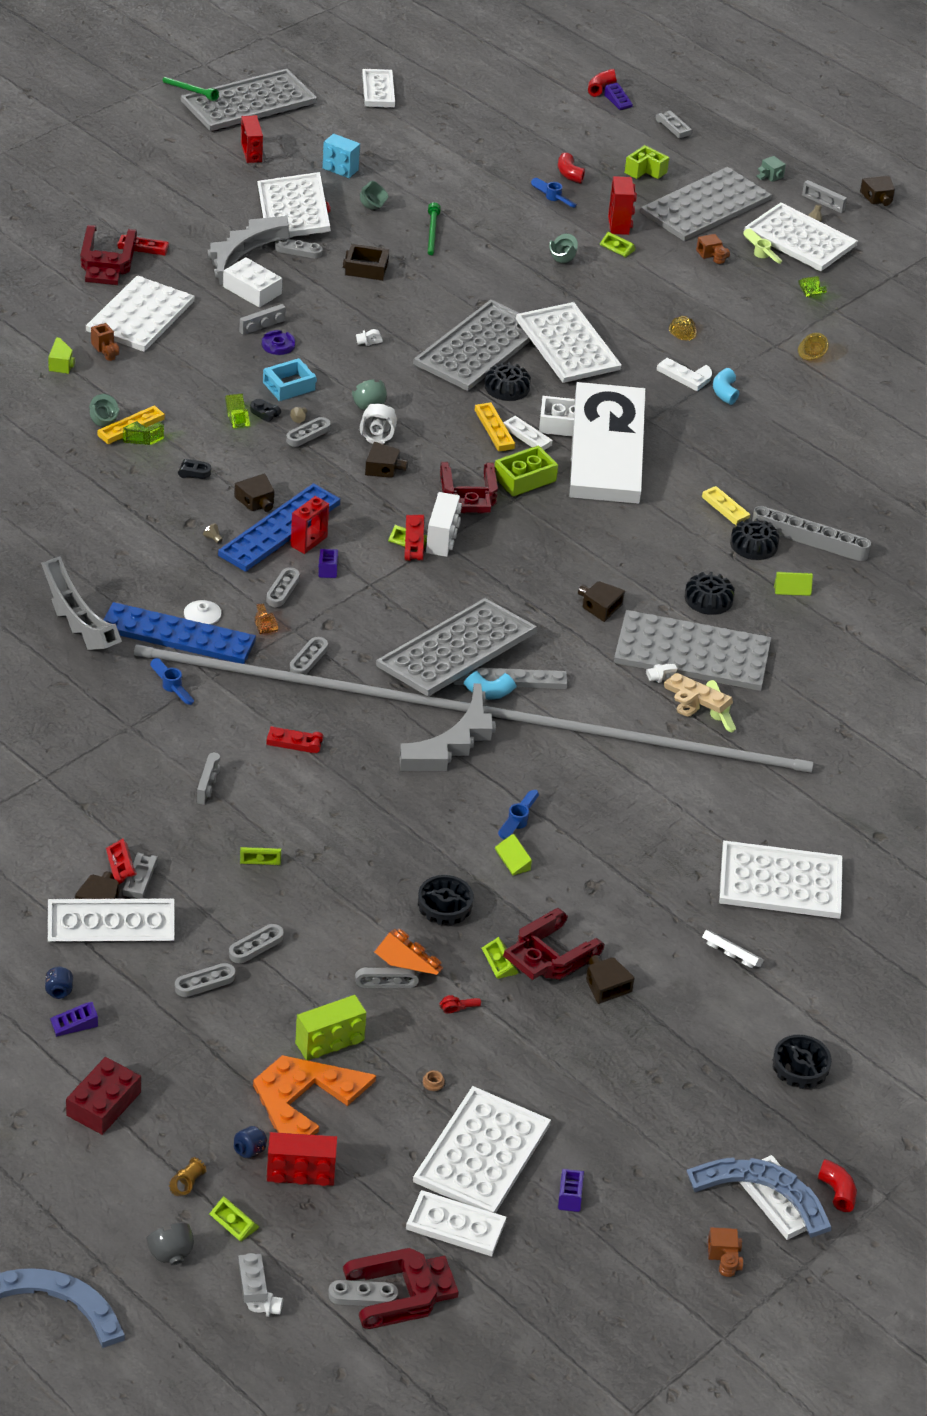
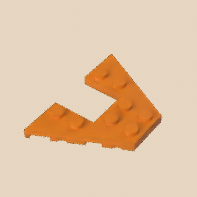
M282 1055L253 1080V1086L260 1095V1101L265 1106L269 1119L278 1133L316 1135L319 1132V1125L291 1107L290 1104L315 1083L348 1106L376 1081V1075Z

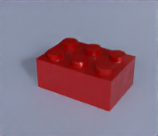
M613 176L608 211L609 228L612 234L629 235L630 229L633 228V219L631 218L635 214L633 203L636 202L637 193L635 192V183L632 182V177Z
M270 1132L267 1182L334 1186L337 1136Z

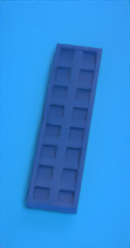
M313 483L219 549L218 556L246 572L291 540L292 512L314 496L329 503L330 512L340 505V498ZM311 520L308 521V527L311 526Z
M115 602L112 603L104 618V621L116 624L120 636L245 664L256 641V635Z

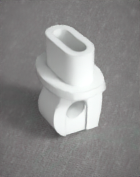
M376 329L368 332L364 330L363 333L356 334L358 345L365 344L370 346L383 342L379 330Z
M675 664L654 665V668L646 669L649 681H657L658 683H661L662 680H668L677 672Z
M268 1292V1301L246 1304L249 1310L257 1313L266 1312V1316L270 1317V1314H281L283 1298L273 1297V1293Z

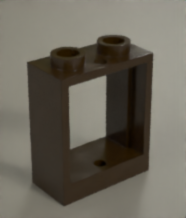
M351 244L350 249L346 250V256L343 260L345 275L383 281L389 263L390 249ZM353 259L378 262L379 264L354 261Z

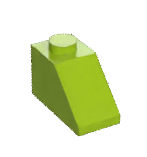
M56 337L48 357L49 371L69 374L71 367L75 365L73 350L61 338Z

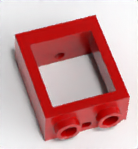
M257 115L241 116V145L247 163L262 162L263 134Z
M314 496L292 512V548L306 554L328 537L329 503ZM311 520V526L307 528L308 521Z

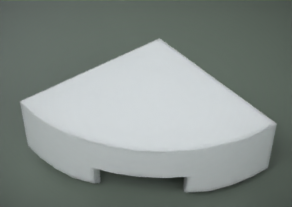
M705 365L695 371L708 379L707 384L711 381L712 370L709 366Z

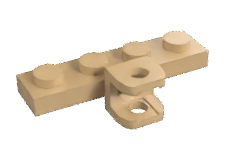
M675 673L664 682L665 689L676 693L674 699L681 703L677 707V712L686 717L697 712L700 709V704L718 713H722L733 704L732 697L679 673Z

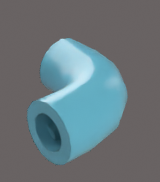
M725 368L715 376L713 389L722 401L732 405L738 399L739 390L731 386L736 380L734 371L730 368Z
M475 671L463 683L471 692H473L474 683L481 684L482 691H485V699L487 700L500 699L517 688L514 680L506 673L495 681H488L478 671Z

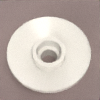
M198 600L185 607L184 617L188 620L213 625L220 620L221 609L211 601Z

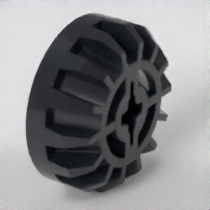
M501 362L497 366H492L486 372L485 390L496 399L516 401L526 397L530 391L531 376L524 367L520 368L518 364L512 366L508 362L507 365H503Z
M748 518L744 522L737 523L732 529L730 545L738 555L744 558L765 560L776 554L779 545V533L773 525L768 526L769 523L767 521L761 523L758 518L755 521H751Z
M701 572L691 577L687 582L684 597L688 606L702 614L717 615L728 611L732 607L735 588L728 578L723 579L721 574L714 576L713 572H710L709 575Z
M437 875L422 883L418 892L417 905L419 906L420 913L426 916V919L430 922L436 919L438 925H441L442 921L448 922V925L451 926L454 925V921L460 923L471 914L474 894L472 888L464 880L451 875Z
M791 1035L783 1038L776 1045L772 1067L778 1073L777 1077L780 1080L787 1079V1085L792 1086L793 1083L799 1084V1089H804L805 1084H807L809 1088H813L817 1084L823 1083L826 1076L829 1075L832 1058L828 1048L818 1039L807 1035ZM787 1063L791 1065V1072L785 1069Z

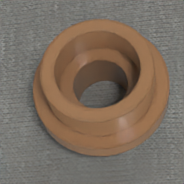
M429 1071L423 1077V1085L430 1091H438L444 1086V1077L438 1071Z

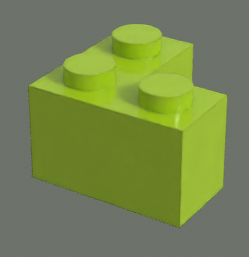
M644 145L626 157L624 173L636 179L645 173L659 179L668 171L669 157Z

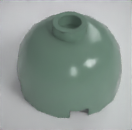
M374 379L364 381L356 386L357 390L355 392L352 391L355 404L364 411L370 404L384 405L387 399L386 387L381 380L379 382H375Z

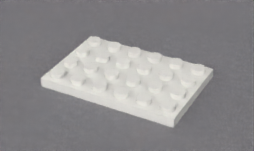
M320 172L257 181L263 218L287 216L290 238L331 231Z
M781 202L744 228V231L752 229L762 239L769 240L772 247L819 271L824 270L857 246L858 240Z
M136 276L86 325V331L91 333V327L107 323L114 331L115 342L145 352L194 302V295L144 277Z
M574 302L516 315L519 325L562 383L621 369V363Z
M723 840L719 893L720 904L840 919L842 898L841 855Z
M472 1086L413 1176V1182L452 1200L496 1213L548 1130L551 1119Z

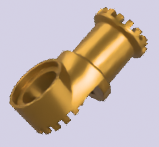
M196 1157L191 1158L190 1164L185 1169L179 1170L171 1178L169 1190L172 1191L171 1193L174 1196L189 1194L195 1184V1180L207 1172L206 1165L201 1163L202 1160L199 1161ZM178 1180L185 1185L183 1192L177 1187Z

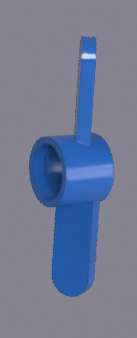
M539 178L532 179V186L546 194L548 200H561L569 206L576 208L577 204L562 196V185L560 183L550 182L547 184Z
M159 658L153 659L150 665L163 680V688L166 691L175 692L184 703L192 705L194 699L182 687L181 671L177 668H167Z
M537 790L529 791L521 803L513 804L509 808L508 819L498 831L500 838L505 840L515 829H521L527 825L529 808L539 796Z

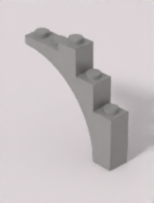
M288 217L250 219L246 230L230 231V238H227V241L210 243L211 249L208 250V258L212 259V264L215 266V278L219 279V285H223V271L234 265L247 252L273 241L290 239Z
M60 556L41 563L54 597L51 600L57 616L66 615L72 633H82L87 650L104 649L122 642L116 624L108 623L99 618L83 601L75 589Z
M474 683L471 704L466 714L451 729L428 740L400 744V771H447L448 763H451L452 756H469L470 748L474 747V741H491L492 733L496 731V723L492 721L491 713H487V707L483 706V703H485V691H482L481 684Z

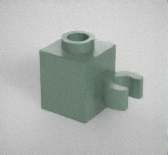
M775 156L762 160V165L758 168L760 174L757 177L760 180L768 178L772 182L784 177L786 164Z

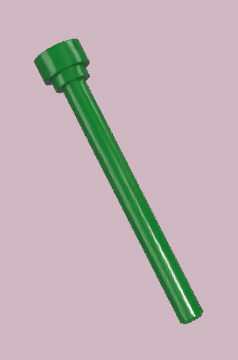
M163 78V83L205 95L208 100L216 101L219 97L217 89H204L171 78Z
M436 202L430 203L428 206V213L431 216L428 255L434 254L437 216L441 212V206Z

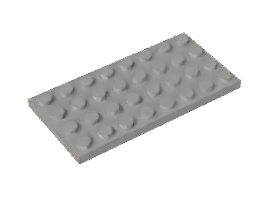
M288 69L213 87L219 91V97L216 101L208 100L205 95L196 92L181 96V102L209 131L241 124V116L257 115V118H262L317 103V97Z
M726 167L642 206L640 213L681 240L686 241L771 200L772 194L731 168Z
M489 300L415 357L413 364L469 391L485 378L486 372L492 366H497L501 362L503 364L527 345L531 339L516 320V315L519 312Z
M484 598L377 659L376 666L424 695L430 696L537 633V626Z
M626 610L613 663L643 669L654 668V665L675 664L677 667L676 673L685 677L706 681L714 680L716 683L761 691L771 637Z

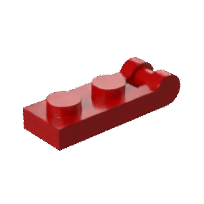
M406 515L405 561L424 559V515Z
M271 726L266 739V745L318 753L324 735L321 732L307 733Z
M124 838L106 848L113 877L119 882V885L125 882L124 879L137 875L128 844Z

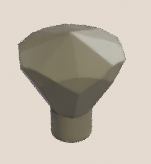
M816 204L815 209L808 216L821 222L822 206Z
M305 407L293 408L290 413L292 420L296 423L305 421L307 409Z
M216 523L208 526L203 532L205 537L215 540L217 544L223 541V538L219 535Z

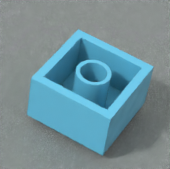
M333 133L324 141L322 168L350 178L359 170L360 143Z

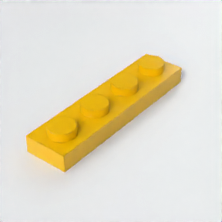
M492 403L475 405V412L498 452L515 449V442Z
M154 405L97 430V434L105 443L110 444L165 420V414Z

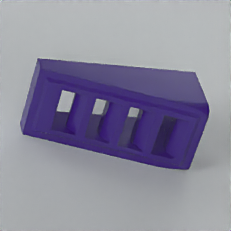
M618 83L605 86L604 96L619 110L633 107L632 102Z
M320 549L319 577L336 578L338 550Z
M93 1002L82 1004L50 1018L56 1037L98 1027V1016Z
M562 1169L558 1203L559 1210L580 1211L584 1171Z

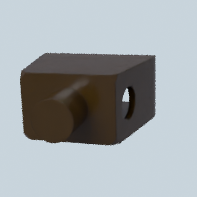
M890 176L862 178L860 192L871 204L888 206L893 201L895 188Z
M374 442L366 460L365 475L392 478L397 469L407 470L408 461L399 459V449Z
M265 473L235 483L234 497L249 510L256 511L262 508L265 512L272 510L275 492Z
M598 581L591 588L581 585L578 590V595L584 597L583 608L603 622L623 605L625 590Z
M109 871L104 872L102 876L92 874L76 892L75 899H118L119 882L114 880L113 873Z
M594 955L588 960L590 966L587 970L586 980L598 1004L633 991L634 976L615 958L611 957L602 961L598 955Z

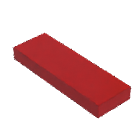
M121 235L118 249H124L126 235ZM137 237L134 251L165 256L169 248V242Z

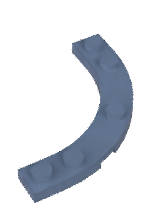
M726 1158L686 1170L694 1192L727 1182L743 1181L761 1184L779 1192L794 1205L804 1222L810 1238L831 1231V1225L825 1211L812 1189L801 1182L794 1173L777 1164L750 1158V1160Z
M17 1269L0 1273V1298L16 1294L34 1293L35 1291L48 1292L50 1296L57 1297L66 1302L69 1300L78 1306V1310L86 1316L94 1328L102 1348L125 1341L123 1330L110 1305L95 1289L83 1281L64 1273L46 1269Z

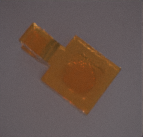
M258 604L255 624L259 634L278 631V624L273 613L267 614L265 605Z

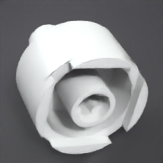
M370 404L363 413L360 433L372 444L374 442L383 444L385 441L390 440L393 437L397 424L395 410L383 404Z

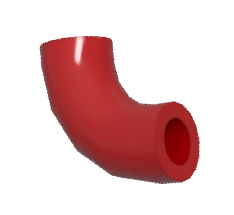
M615 69L606 70L595 75L589 81L588 93L594 97L599 96L606 85L617 83Z
M562 153L557 165L560 173L568 180L582 184L585 169L573 164L574 158L570 153Z
M824 1159L818 1180L829 1184L834 1189L833 1205L836 1209L842 1212L853 1211L857 1197V1188L853 1178L843 1167Z

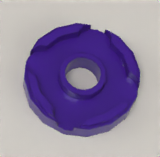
M274 330L264 335L262 347L268 353L284 355L294 350L295 339L288 332L285 334L280 330Z

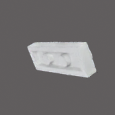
M666 358L657 365V371L695 391L700 390L707 384V378L669 358Z
M517 416L503 422L508 432L531 447L539 445L545 450L552 446V439Z
M706 930L702 936L708 940L706 944L715 949H718V947L725 949L724 954L734 959L738 956L743 959L741 963L750 968H753V966L761 967L764 959L712 931Z

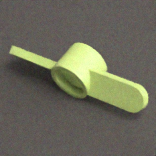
M752 229L744 231L745 238L755 246L754 255L756 257L767 258L770 256L775 262L782 263V259L771 250V242L769 240L762 239Z
M714 680L707 682L706 686L721 692ZM730 706L722 713L711 709V717L722 721L726 730L731 733L736 730L729 714Z

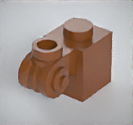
M716 234L698 237L696 251L703 259L714 257L713 261L715 263L722 264L726 258L730 257L729 249L723 247L722 241Z
M107 323L91 327V344L98 352H102L105 355L106 360H115V356L119 355V346L117 343H114V331Z
M710 1227L707 1241L708 1259L720 1260L719 1272L723 1276L731 1277L735 1275L736 1271H742L743 1257H738V1252H741L742 1239L738 1238L737 1229Z

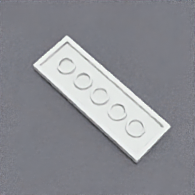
M48 899V942L174 941V899Z

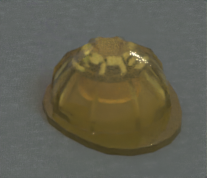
M688 316L677 317L669 325L671 334L681 340H692L696 337L695 323Z
M821 333L809 334L798 347L799 356L804 360L823 357L828 350L829 342Z

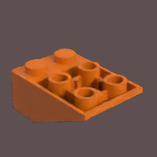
M393 929L389 932L374 951L391 966L436 975L443 969L440 965L442 962L433 955L431 957L424 952L425 948L417 942L412 943L408 939L409 935L401 929L398 931Z

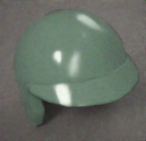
M373 180L365 185L360 192L361 203L371 210L382 207L389 197L386 190Z
M562 234L555 241H550L551 255L559 263L570 262L577 253L578 242L571 234Z
M108 394L96 395L91 400L89 406L91 420L100 427L113 424L119 413L116 400Z

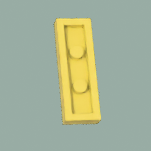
M717 486L703 491L702 498L733 524L736 525L750 518V514Z

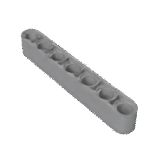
M758 506L754 509L752 521H755L756 518L761 523L767 521L769 523L768 526L773 525L776 528L780 537L857 561H866L868 559L871 542L867 538L764 506Z

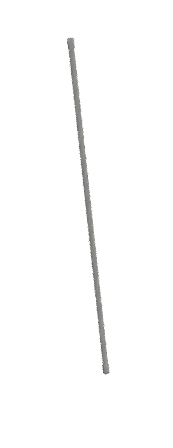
M137 644L134 649V656L159 658L467 712L471 704L160 650ZM486 706L487 713H491L492 717L785 767L812 773L813 768L812 761L783 758Z

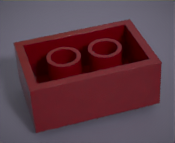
M104 1057L66 1098V1116L103 1135L141 1093V1075Z

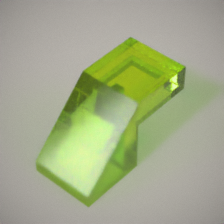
M819 276L798 280L806 297L820 296L827 293L826 286L820 287Z
M243 393L226 395V409L232 428L250 426L248 409H245Z
M138 421L123 427V442L152 445L164 439V424L160 421L147 428Z

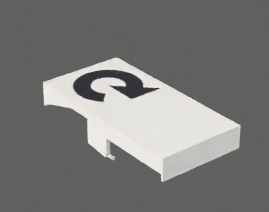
M577 382L569 497L639 504L642 483L645 388Z

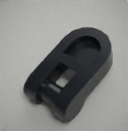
M255 399L250 404L251 413L266 422L272 420L273 416L277 417L281 414L279 406H273L262 399Z
M184 459L179 468L178 475L182 478L190 476L205 479L211 475V465L202 461Z

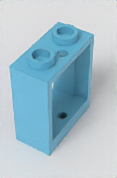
M299 358L263 369V383L279 401L315 390L316 375ZM295 374L301 377L287 383H283L280 380Z

